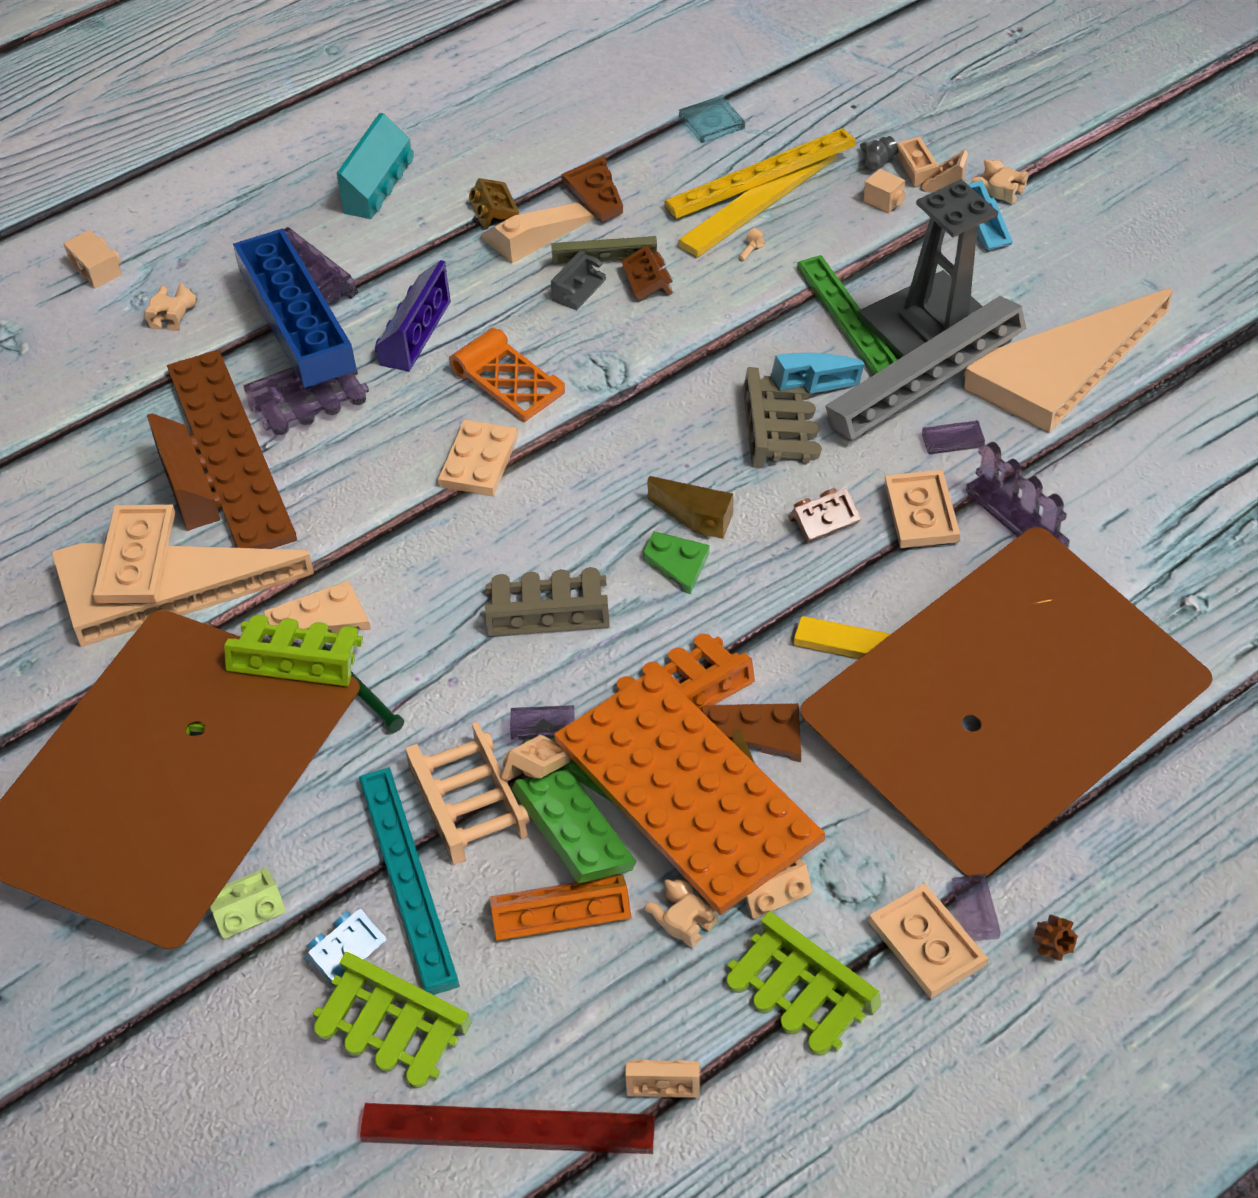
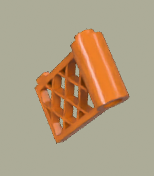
M491 327L449 357L450 366L460 378L466 379L468 377L518 418L526 422L565 394V383L554 374L549 376L507 344V336L502 330ZM508 355L515 360V364H499V361ZM484 371L495 372V378H482L480 374ZM499 372H515V379L498 378ZM518 372H530L534 375V379H518ZM498 386H514V393H501L498 390ZM534 387V394L517 393V388ZM537 387H549L553 391L549 394H537ZM517 401H534L533 405L526 411L517 405Z

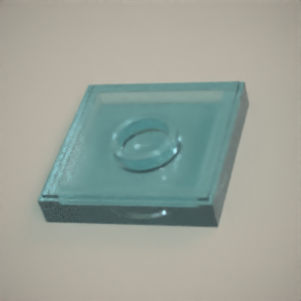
M723 95L679 109V117L701 143L745 129V121Z

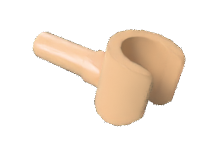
M757 228L751 229L747 234V241L750 243L739 256L742 261L756 247L762 248L765 244L762 238L764 234Z

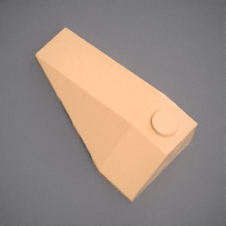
M577 202L515 215L482 233L481 238L513 264L594 219V215Z

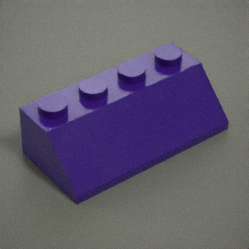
M440 260L421 273L414 284L408 288L405 299L399 303L394 317L386 325L385 332L376 341L375 352L378 354L380 366L410 372L451 302L445 261Z

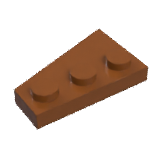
M605 156L561 174L562 182L601 222L623 213V203L616 186H614L612 174L608 170Z

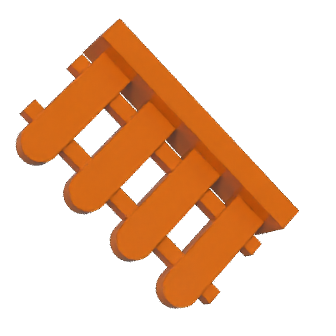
M708 634L697 635L694 638L695 649L690 652L683 648L670 650L668 653L669 663L662 667L657 662H649L642 668L643 675L657 667L701 711H703V705H715L755 682L752 658L745 652L741 655L737 652L731 655L722 647L723 640L719 636L713 639ZM703 657L712 666L705 669L697 660ZM678 671L686 681L680 684L671 674ZM630 676L619 678L616 683L618 692L636 680Z

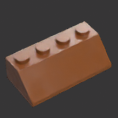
M153 413L148 414L147 418L157 452L186 530L189 531L220 521L218 509L222 508V503L218 492L211 491L215 486L210 472L204 473L203 471L207 470V465L203 454L196 453L200 451L195 434L190 436L184 424Z

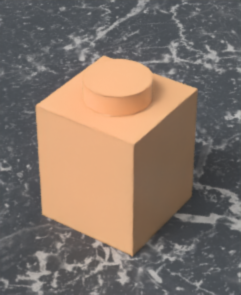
M878 169L865 181L864 202L889 214L905 200V180L882 169Z

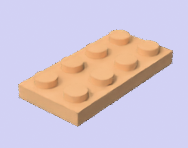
M173 504L114 505L93 594L96 603L157 602L175 517Z

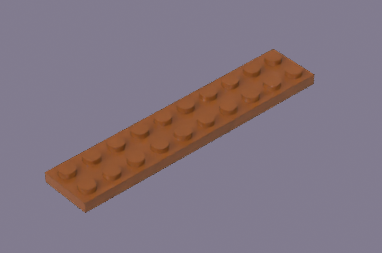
M220 350L168 364L169 375L192 434H195L200 448L199 452L203 454L207 465V472H210L213 479L214 490L219 494L222 511L236 547L273 549L298 541L294 527Z

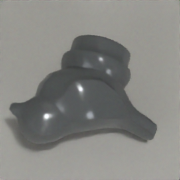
M891 136L881 137L879 141L873 140L869 143L862 142L860 144L861 150L867 153L866 165L868 169L883 166L888 160L893 159L898 154L897 144Z

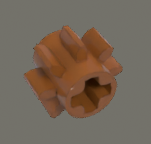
M1050 914L1048 921L1037 922L1038 926L1035 929L1032 940L1040 945L1037 951L1039 954L1062 961L1063 954L1074 952L1073 949L1076 946L1078 935L1071 930L1073 926L1072 921Z

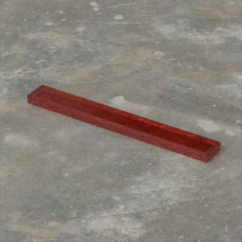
M365 1103L360 1139L361 1142L653 1154L655 1114Z

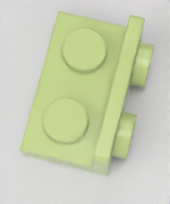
M267 867L226 884L209 908L223 939L270 920L286 911L277 885Z

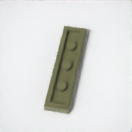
M656 236L551 243L553 264L568 263L580 250L600 261L623 260L646 245H649L655 253L657 252Z

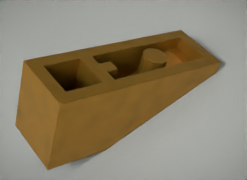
M653 476L648 477L649 501L695 533L724 538L733 516V493Z

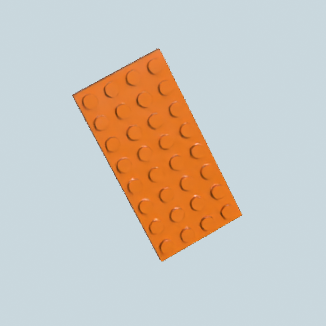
M657 667L554 734L555 742L719 915L825 841V832Z

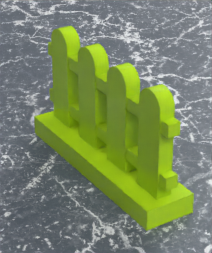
M255 615L250 618L249 622H242L241 632L243 633L240 639H227L224 645L226 671L349 686L351 681V665L355 662V654L352 653L355 646H362L363 636H358V629L354 626H345L340 629L339 633L328 632V625L323 622L313 623L309 629L298 628V621L295 619H284L277 626L270 625L267 616ZM265 635L273 636L270 643L262 642ZM295 639H303L300 647L292 646ZM325 642L334 643L330 651L322 650Z
M769 910L761 920L764 934L760 936L755 933L751 938V943L754 944L739 962L733 959L728 964V968L731 970L727 976L728 986L735 993L744 992L750 985L758 992L754 996V1004L761 1013H770L776 1006L785 1011L781 1017V1024L786 1033L797 1034L803 1027L810 1030L812 1034L809 1037V1047L815 1055H825L831 1048L838 1052L843 1046L840 1037L855 1020L861 1024L866 1018L865 1013L862 1011L865 1009L873 1015L882 1005L880 991ZM783 948V949H785L787 952H789L790 955L787 956V955H785L783 952H781L780 950ZM774 959L781 965L764 983L758 978V975ZM810 968L815 973H817V975L813 976L807 970ZM801 979L808 986L791 1003L784 997ZM837 988L845 995L843 997L835 992V989ZM828 999L836 1006L822 1023L818 1024L812 1017Z
M345 951L339 961L344 975L342 978L335 975L331 983L336 988L323 1009L317 1006L313 1012V1016L317 1018L314 1024L317 1036L323 1040H328L339 1029L348 1034L345 1039V1047L351 1055L358 1056L363 1054L368 1046L379 1050L375 1061L378 1068L384 1072L394 1070L399 1061L410 1066L406 1077L409 1084L414 1088L425 1086L430 1077L437 1080L441 1072L436 1066L448 1045L455 1048L459 1041L454 1034L458 1031L465 1035L472 1024L469 1013ZM366 984L374 988V991L370 993L362 988ZM356 998H359L366 1002L354 1025L344 1021ZM397 1000L405 1005L401 1009L393 1005V1002ZM388 1013L397 1019L383 1041L374 1035ZM425 1015L436 1020L435 1023L432 1025L424 1021ZM417 1029L428 1035L414 1057L405 1051Z

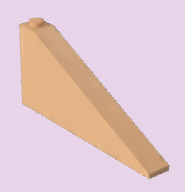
M1167 288L996 348L965 368L964 389L1050 433L1169 311L1173 290Z
M79 543L52 552L73 628L81 647L137 630L146 618L155 611L167 610L179 615H185L314 574L308 550L168 546L156 603H96L93 594L105 544Z

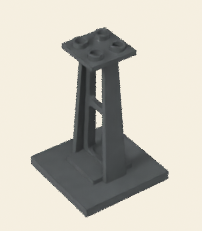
M962 179L916 201V205L930 217L911 285L858 310L857 318L879 337L898 359L983 307L971 296L978 225L997 217L998 211ZM945 231L952 238L959 235L954 265L941 252ZM939 264L944 270L936 273L937 265ZM1011 339L1005 342L1004 344L1000 345L999 347H1002L1010 343Z

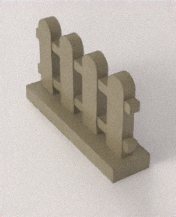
M748 367L743 384L752 467L763 468L766 457H773V461H780L781 458L802 459V463H809L810 460L818 459L822 447L819 443L808 441V439L817 437L819 427L812 421H805V419L814 417L816 407L811 402L802 401V399H809L812 393L809 394L805 387L780 391L771 379V376H764V379H760L759 368ZM774 398H789L793 400H779ZM776 417H780V418H796V420H783V419H777ZM779 437H781V438H797V439H799V441H798V440H782V439H779Z
M594 567L585 568L582 571V577L570 578L569 572L562 569L554 571L552 579L540 580V576L536 572L523 574L522 582H510L509 576L505 574L495 575L492 578V584H486V595L492 594V604L485 605L488 637L609 628L607 595H601V586H607L606 575L600 576L599 570ZM571 588H583V597H571ZM552 590L553 599L541 600V591ZM522 592V601L511 602V593Z

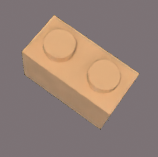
M91 230L63 243L69 263L94 288L122 275L119 267L121 259L114 249L111 250L101 236L97 237Z

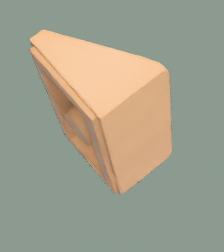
M920 136L896 143L898 147L897 158L915 187L939 170L937 162Z

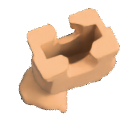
M984 160L985 171L982 177L972 178V183L983 180L991 197L1013 204L1017 200V196L1014 195L1015 192L1022 194L1026 188L1028 172H1018L1012 168L1005 167L1004 163L1000 160Z
M180 282L175 297L167 296V287L161 286L159 291L150 298L149 306L144 312L145 319L148 320L150 328L161 329V321L169 320L168 329L179 331L180 321L184 317L186 309L192 308L197 303V295L191 289L185 287L183 282Z
M666 879L664 881L666 886L665 897L674 905L664 912L657 903L648 902L645 905V911L652 914L654 919L665 928L669 935L683 940L685 944L693 948L702 939V936L698 934L701 927L697 924H700L709 932L717 924L719 913L712 906L707 905L701 897L694 894V887L686 879H675L673 881Z

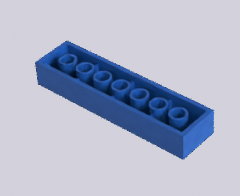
M278 229L233 243L238 268L303 387L317 385L321 382L357 371L352 344L284 229Z

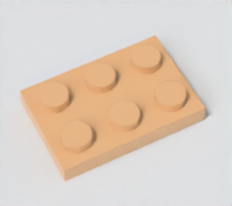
M464 420L438 478L439 487L494 496L519 437L518 428Z
M943 470L885 475L884 484L900 548L956 543L960 541V531Z
M925 883L869 915V924L930 999L986 967L989 958Z

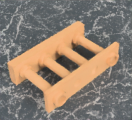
M478 722L472 723L473 741L435 755H422L418 744L405 748L410 771L453 865L466 861L463 847L468 846V842L515 825L520 838L524 839L527 838L526 824L530 822L527 810L522 804L518 805L507 781L502 779L503 773L492 752L494 744L489 732L483 733ZM477 752L480 753L485 763L443 780L439 778L433 779L431 775L434 772V768ZM491 776L496 786L493 790L453 805L450 802L445 804L442 799L445 796V792ZM503 800L508 813L464 830L462 827L456 829L453 823L457 821L456 817Z

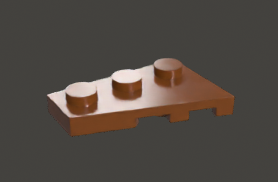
M799 703L703 705V713L731 741L734 730L741 728L748 746L760 748L761 753L773 755L776 752L790 756V760L801 762Z

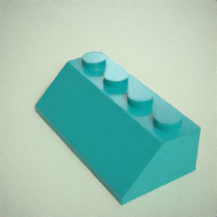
M384 113L377 115L336 173L344 214L372 219L377 210L381 209L386 197L391 194L398 179L402 178L407 166L413 161L414 151L411 149L410 138Z

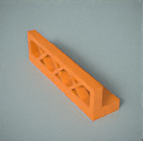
M623 875L600 878L580 884L574 882L490 896L496 941L632 918L627 884Z

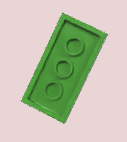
M570 769L550 773L541 779L528 777L515 780L512 788L513 792L578 884L633 870L637 861Z

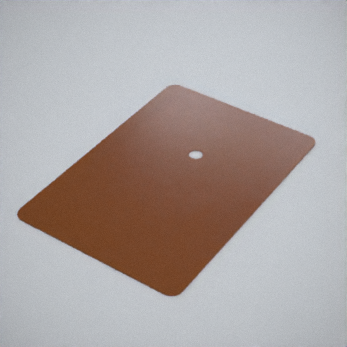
M1032 527L808 697L802 703L800 713L802 718L960 871L969 878L983 879L1211 685L1213 677L1206 666L1049 531L1040 527ZM966 716L978 718L981 723L980 729L975 732L966 730L962 725L963 718Z
M167 610L153 612L146 618L0 799V882L161 948L176 949L182 946L360 690L359 682L351 677L349 686H340L226 671L224 645L228 638L240 639V636ZM199 722L205 726V730L198 736H190L186 733L187 726L191 723Z

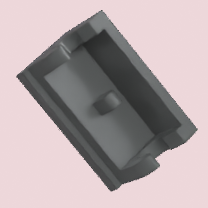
M580 250L551 280L552 301L577 311L606 280V274L593 268V266L600 268L603 265L602 262L586 255L584 251Z

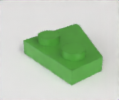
M653 531L643 552L644 561L653 568H658L662 575L669 580L674 578L683 586L684 592L691 594L710 554V545Z

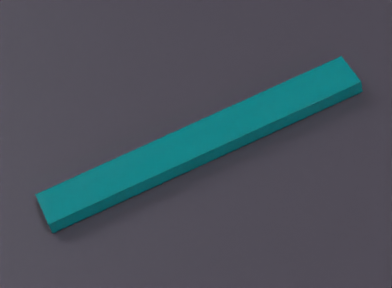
M388 767L359 776L360 784L423 988L432 995L460 987L459 980L391 769Z

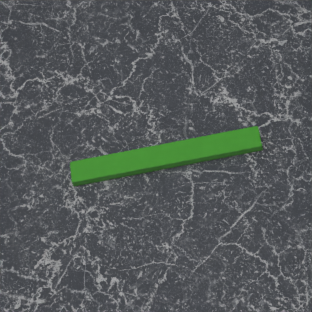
M822 255L797 262L798 271L872 375L897 361L885 343L857 318L858 310H860L859 306Z

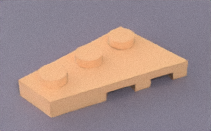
M349 580L263 611L264 615L268 617L270 625L278 626L282 620L291 618L298 621V628L309 629L310 625L316 622L327 624L328 630H331L333 633H339L340 629L345 626L359 627L360 630L371 629L370 622Z

